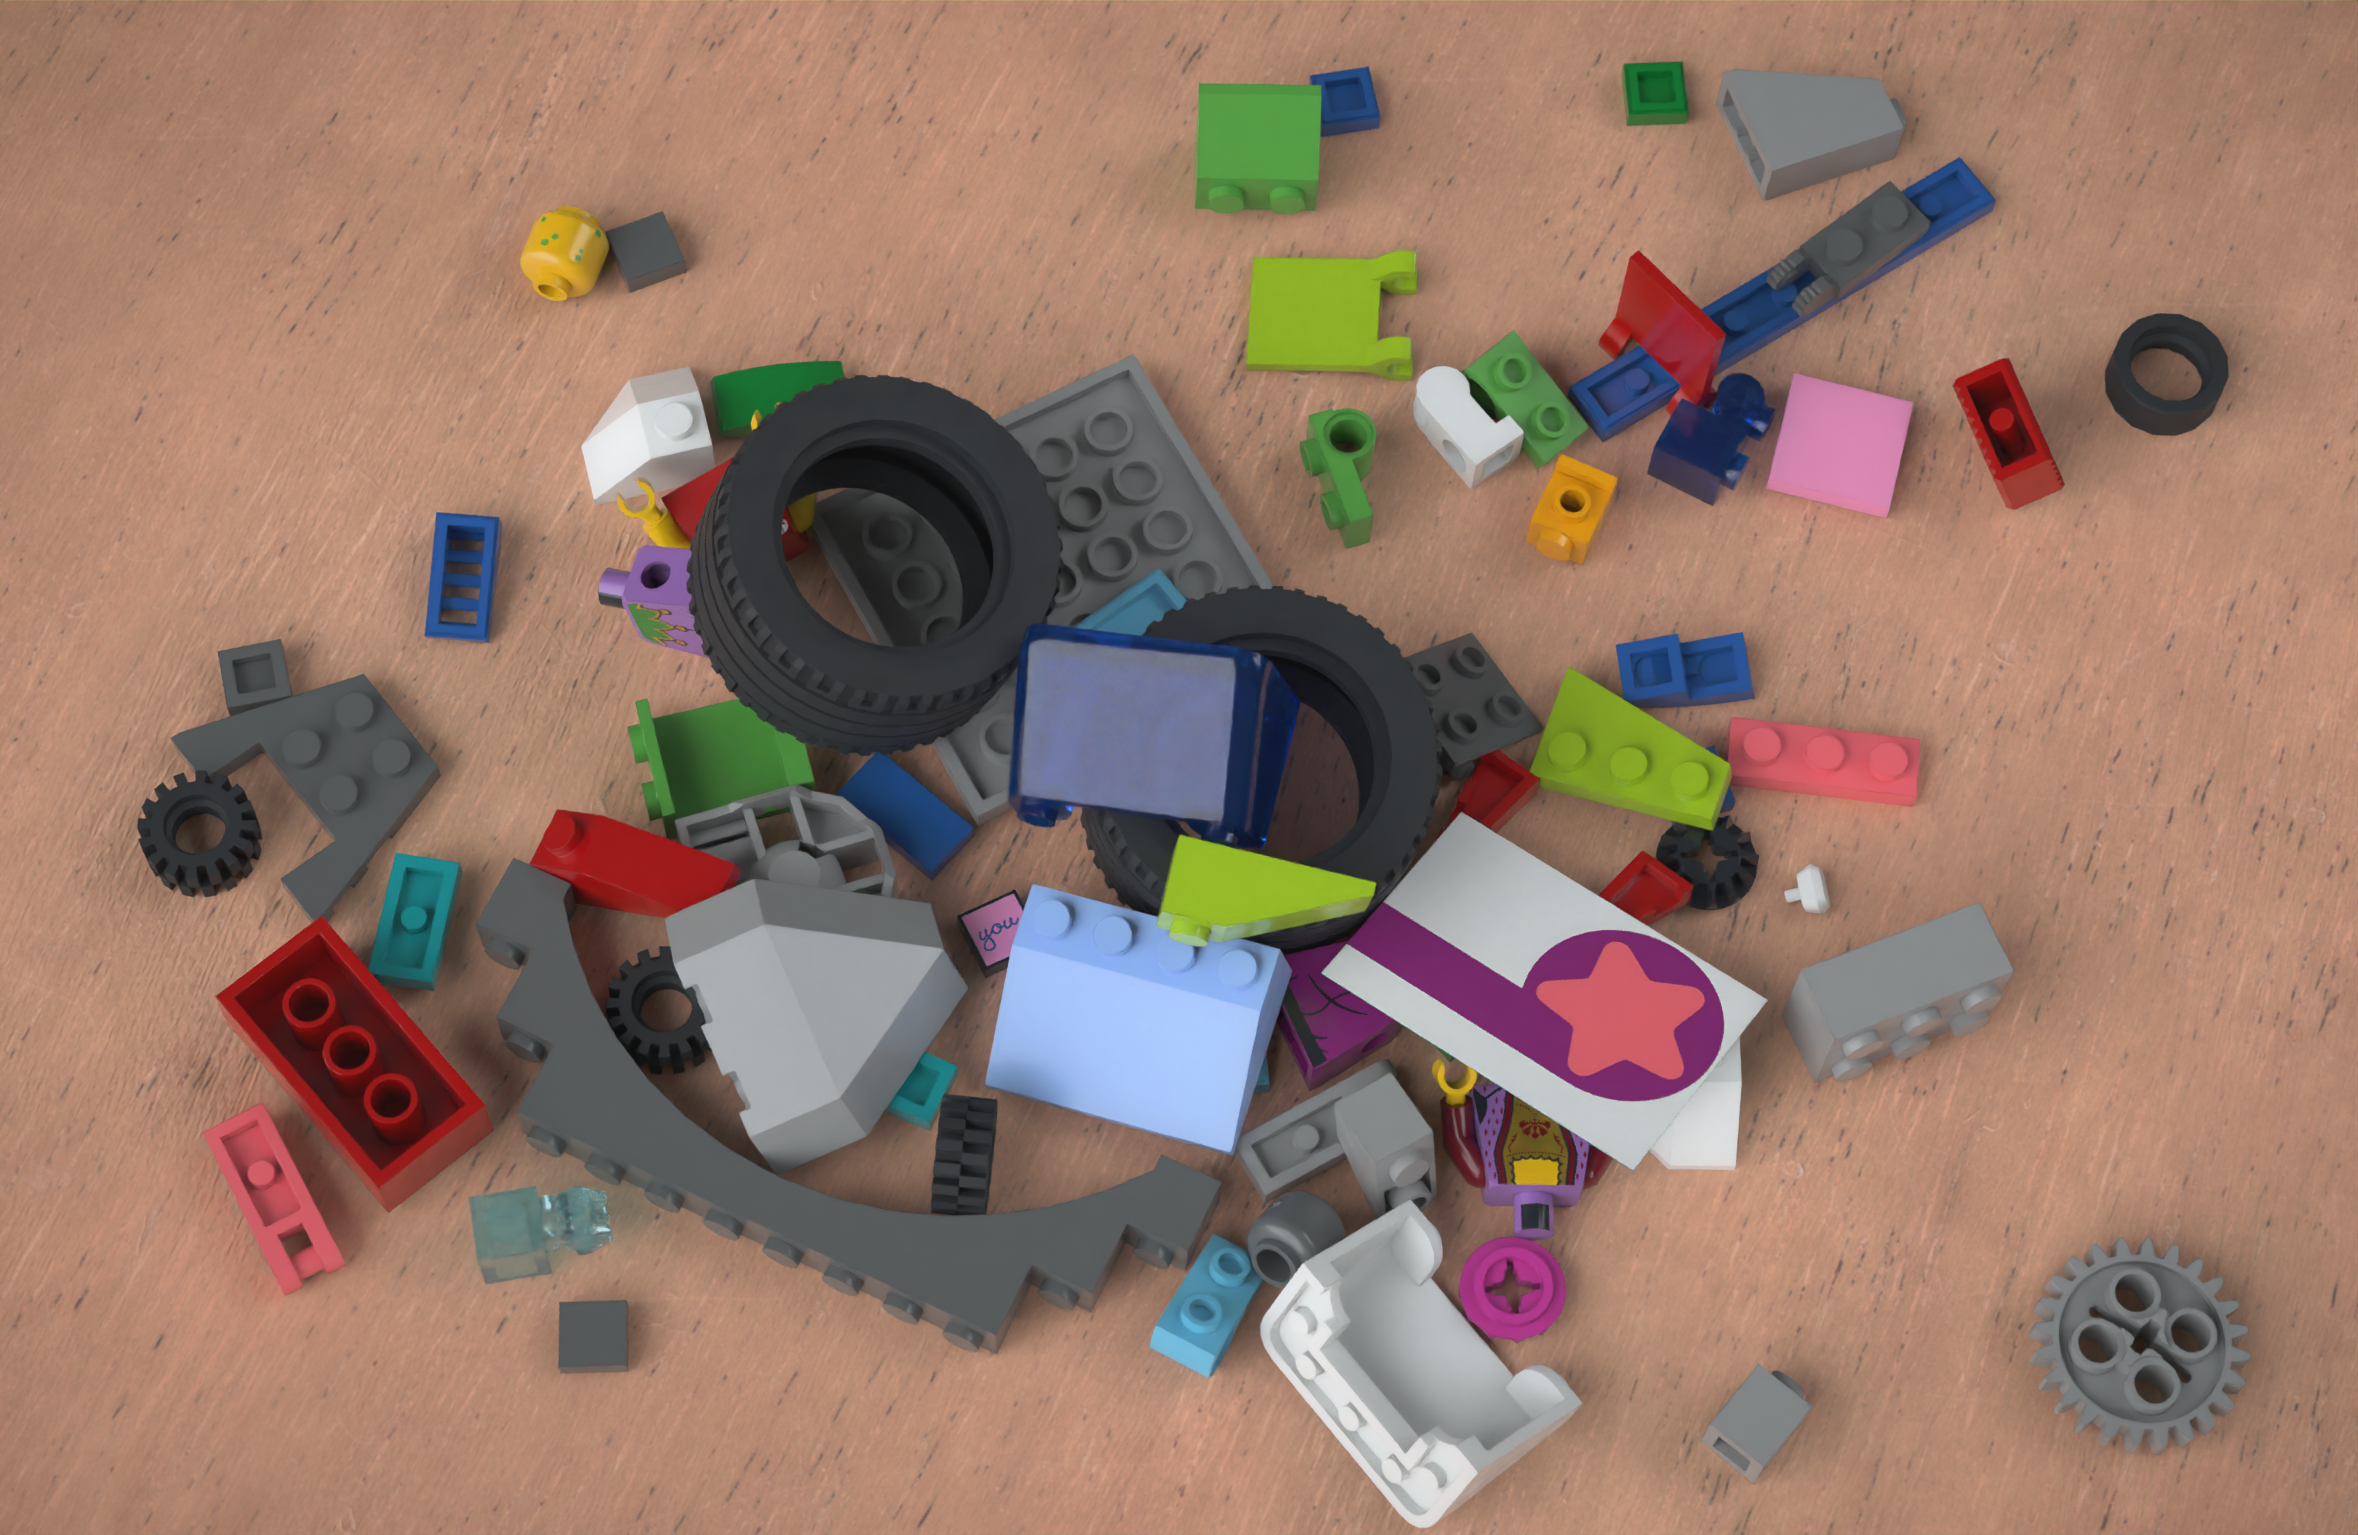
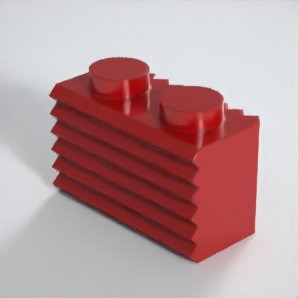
M2001 358L1956 378L1953 388L2006 508L2016 510L2061 490L2065 483L2010 359Z

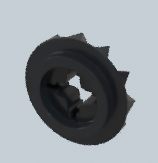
M1730 815L1722 818L1718 817L1713 831L1674 822L1664 835L1661 836L1655 859L1694 885L1690 901L1686 904L1687 906L1700 910H1718L1737 903L1749 892L1756 878L1759 855L1756 854L1751 842L1750 832H1743L1733 823ZM1703 840H1707L1713 855L1724 856V859H1727L1718 861L1711 881H1709L1708 872L1704 870L1703 863L1692 861L1689 858L1698 856Z

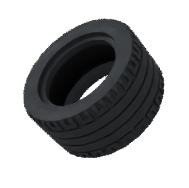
M856 375L850 379L842 377L835 379L829 385L824 383L814 385L811 391L802 390L793 397L791 402L784 401L779 404L772 414H767L761 420L759 426L751 431L736 452L708 500L695 528L696 533L691 540L690 551L692 554L686 569L690 574L686 582L687 592L692 596L689 603V611L694 616L695 622L693 627L696 634L701 636L703 641L701 647L704 654L709 656L712 663L711 667L716 674L722 676L725 680L724 685L740 699L739 702L757 713V717L760 720L774 726L775 730L783 734L786 732L796 737L795 740L803 744L806 742L815 745L818 749H835L838 753L846 755L858 753L860 756H870L872 752L892 755L897 750L902 752L913 750L917 744H922L923 746L932 744L938 736L945 738L956 727H961L969 722L974 714H978L983 706L999 691L1038 641V637L1043 633L1048 623L1047 618L1056 605L1054 598L1060 591L1061 582L1057 577L1063 568V560L1060 557L1063 544L1062 540L1058 537L1060 523L1059 518L1055 515V504L1047 493V485L1044 478L1040 476L1036 464L1026 455L1019 441L1015 440L1004 426L999 425L991 418V415L974 405L973 402L965 398L962 399L945 388L942 389L923 381L921 383L912 381L910 378L902 376L878 375L877 377H867L866 375ZM838 488H858L878 492L897 499L914 509L941 535L956 562L963 595L962 615L958 630L943 639L920 646L889 647L862 641L834 627L806 601L789 572L782 546L784 509L805 496Z
M1250 585L1249 588L1239 589L1238 587L1228 588L1226 593L1218 595L1216 592L1206 593L1204 598L1199 600L1192 598L1184 603L1183 608L1177 611L1171 609L1164 613L1163 619L1160 622L1154 620L1148 625L1143 635L1135 637L1130 642L1128 651L1121 653L1113 671H1110L1105 680L1104 687L1100 691L1091 717L1079 773V807L1082 809L1080 820L1082 828H1085L1087 847L1089 850H1094L1093 862L1097 869H1101L1104 873V881L1108 888L1115 889L1118 894L1117 900L1123 906L1127 904L1134 911L1158 917L1179 835L1191 837L1179 825L1167 808L1157 783L1153 753L1154 743L1161 731L1184 708L1208 695L1232 689H1264L1292 697L1306 704L1327 720L1345 743L1355 766L1358 779L1359 807L1356 824L1332 847L1314 857L1296 863L1375 882L1376 887L1374 896L1365 912L1241 939L1280 949L1283 955L1331 945L1332 941L1338 938L1343 939L1350 935L1354 927H1361L1404 876L1433 818L1435 802L1440 792L1438 782L1442 777V766L1439 765V757L1442 754V744L1437 741V735L1440 732L1439 726L1436 721H1433L1431 714L1434 709L1431 700L1425 697L1424 691L1426 688L1421 680H1416L1412 673L1414 667L1409 660H1404L1400 654L1401 649L1395 643L1390 644L1384 638L1385 634L1378 627L1374 628L1371 624L1367 623L1365 617L1360 614L1355 616L1348 612V607L1341 603L1336 605L1333 602L1327 601V597L1306 595L1305 591L1296 588L1295 591L1284 590L1283 586L1261 589L1258 585Z

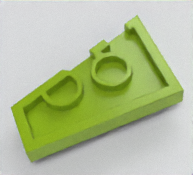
M1570 666L1567 667L1530 769L1532 774L1540 778L1539 788L1711 831L1715 828L1732 778L1730 763Z

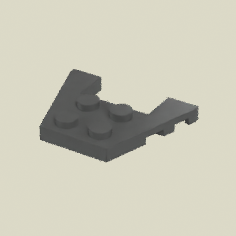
M364 674L192 728L170 738L175 750L195 774V770L207 771L211 781H215L218 773L229 776L259 754L264 753L334 841L333 843L281 878L284 889L311 923L320 916H323L329 922L335 914L333 908L350 886L356 887L368 871L367 864L388 837L393 839L441 776L438 765Z

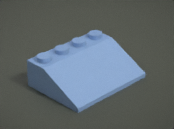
M1032 884L1011 948L985 1080L986 1087L1233 1156L1292 973L1281 950L1243 939L1222 943L1209 940L1208 945L1202 947L1183 944L1169 937L1170 930L1156 927L1158 919L1156 916Z

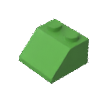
M1199 83L1195 137V209H1211L1222 214L1235 213L1242 209L1272 210L1275 213L1284 215L1295 214L1302 210H1315L1319 183L1321 85Z

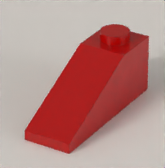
M557 809L529 864L570 883L576 904L659 918L668 917L733 888L742 872V869L735 863L609 817Z

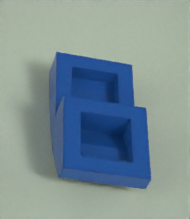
M1743 632L1680 643L1678 634L1616 645L1624 700L1635 707H1691L1755 699Z

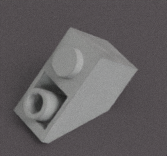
M1392 1073L1334 1103L1337 1137L1375 1219L1410 1199L1422 1212L1432 1199L1438 1197L1433 1131Z

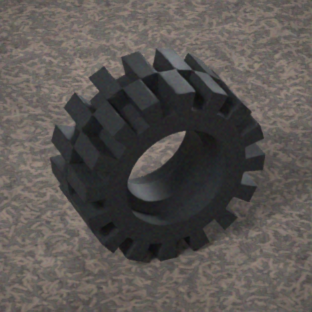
M195 770V781L193 782L187 781L184 772L175 775L173 778L177 787L169 790L162 782L154 789L158 797L156 803L146 798L141 807L146 817L145 819L138 818L137 829L141 836L138 840L142 851L155 876L159 875L163 885L172 891L178 885L182 895L194 897L195 888H201L205 897L216 896L214 885L223 882L228 892L237 886L234 875L239 872L247 878L253 871L250 858L259 860L262 849L258 840L263 839L262 830L252 803L238 784L232 787L229 778L218 773L215 781H211L207 771ZM200 814H210L219 818L224 823L225 832L221 842L215 848L201 854H190L177 846L176 834L184 821Z
M659 946L660 956L650 958L648 949L637 953L639 963L633 966L626 960L619 967L621 977L620 979L611 978L608 985L610 998L605 997V1009L608 1023L615 1036L639 1068L645 1062L649 1064L651 1073L662 1074L663 1066H672L673 1073L677 1074L685 1072L683 1063L692 1060L695 1067L705 1062L704 1052L707 1049L711 1051V1048L701 1028L702 1025L706 1024V1021L698 1003L695 990L692 986L684 989L673 963L670 946ZM664 989L681 992L692 1004V1011L686 1023L678 1029L668 1032L650 1028L641 1017V1009L645 1000L651 994Z
M952 1094L943 1095L933 1166L931 1213L954 1216L986 1215L996 1138L997 1099Z

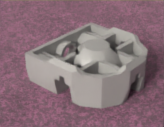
M790 785L674 820L680 844L735 863L742 869L735 886L755 878L896 898V871L882 829L876 822L868 819L842 796L811 791L800 785ZM772 806H777L778 810L789 807L798 839L782 841L765 849L755 816L766 814L765 809ZM881 861L883 871L881 874L847 883L843 877L842 871Z

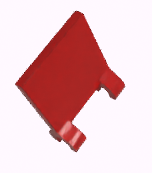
M1638 250L1629 258L1616 316L1601 336L1598 345L1613 360H1616L1624 355L1627 346L1635 340L1681 385L1668 403L1666 411L1683 428L1692 422L1694 413L1702 405L1709 409L1718 399L1719 393L1711 385L1726 333Z

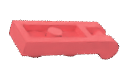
M263 1102L202 1132L285 1296L303 1288L301 1283L303 1279L323 1269L326 1270L327 1274H330L346 1266ZM306 1231L313 1245L288 1257L282 1242Z

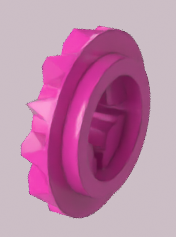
M1502 1237L1483 1244L1471 1254L1461 1273L1459 1297L1462 1300L1468 1321L1474 1322L1484 1330L1489 1339L1499 1337L1512 1340L1518 1344L1524 1339L1543 1335L1558 1318L1565 1302L1566 1283L1560 1265L1549 1251L1528 1239ZM1507 1266H1511L1512 1276H1515L1518 1286L1529 1287V1290H1532L1531 1293L1522 1295L1516 1314H1512V1307L1508 1306L1505 1296L1495 1295L1492 1292V1289L1502 1287L1508 1270Z

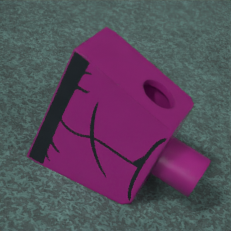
M1348 941L1284 955L1292 973L1276 1022L1309 1091L1320 1087L1389 1044L1398 1035L1399 1022L1321 974Z

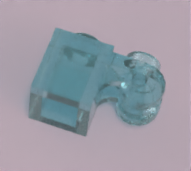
M534 1186L469 1197L477 1262L485 1284L552 1274L549 1251L552 1249L566 1246L568 1251L577 1252L578 1255H588L607 1245L613 1238L612 1228L607 1223L610 1214L605 1210L608 1206L607 1194L601 1190L578 1186L565 1190L560 1194L539 1197L537 1188Z

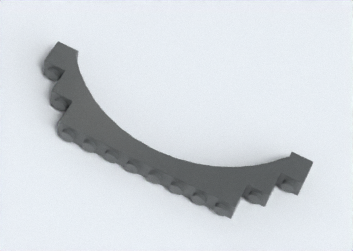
M513 858L476 922L482 945L485 947V953L491 959L514 970H518L521 965L525 966L496 1017L502 1037L506 1040L505 1046L511 1052L533 1063H539L542 1057L546 1059L517 1111L523 1133L527 1134L526 1141L531 1146L555 1158H560L563 1152L586 1162L584 1167L589 1173L609 1184L620 1185L623 1179L645 1190L643 1195L646 1199L664 1210L678 1213L681 1207L696 1213L704 1217L703 1224L708 1229L724 1238L737 1241L740 1235H743L764 1245L762 1248L764 1254L784 1266L796 1269L802 1263L824 1273L822 1276L823 1281L841 1293L849 1296H858L859 1292L862 1291L884 1301L882 1308L901 1321L909 1324H918L919 1320L922 1319L944 1329L943 1337L963 1350L977 1353L980 1347L997 1354L1031 1285L1038 1287V1294L1056 1307L1072 1311L1075 1306H1079L1092 1312L1125 1244L1133 1246V1253L1139 1259L1154 1267L1168 1269L1170 1264L1186 1271L1219 1204L1222 1182L1162 1154L1154 1170L1106 1191L1054 1206L990 1215L941 1216L890 1211L837 1199L785 1180L725 1147L687 1118L644 1075L617 1039L590 990L575 951L569 921L577 909L570 883Z

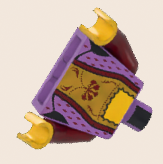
M1438 1058L1432 1065V1075L1446 1093V1096L1440 1100L1444 1150L1467 1184L1481 1188L1484 1204L1489 1206H1514L1515 1237L1531 1241L1553 1237V1207L1576 1206L1581 1191L1597 1186L1614 1158L1500 1086L1474 1085L1477 1073L1465 1064H1463L1464 1073L1459 1080L1455 1082L1445 1081L1444 1063Z

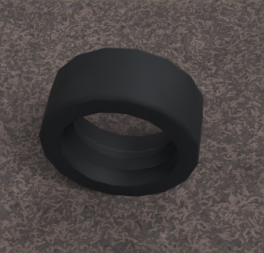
M2156 313L2136 320L2121 334L2105 370V392L2115 412L2131 426L2152 435L2176 436L2196 429L2211 416L2229 378L2228 356L2218 337L2201 322L2181 314ZM2151 348L2168 349L2183 355L2196 367L2202 379L2199 392L2194 397L2183 401L2164 400L2149 394L2137 383L2131 371V363L2135 355Z

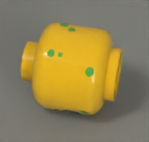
M560 206L556 211L545 212L536 218L523 249L520 266L525 276L533 282V289L544 298L553 301H565L567 297H581L594 289L609 250V242L605 233L601 230L599 220L592 214L577 207Z

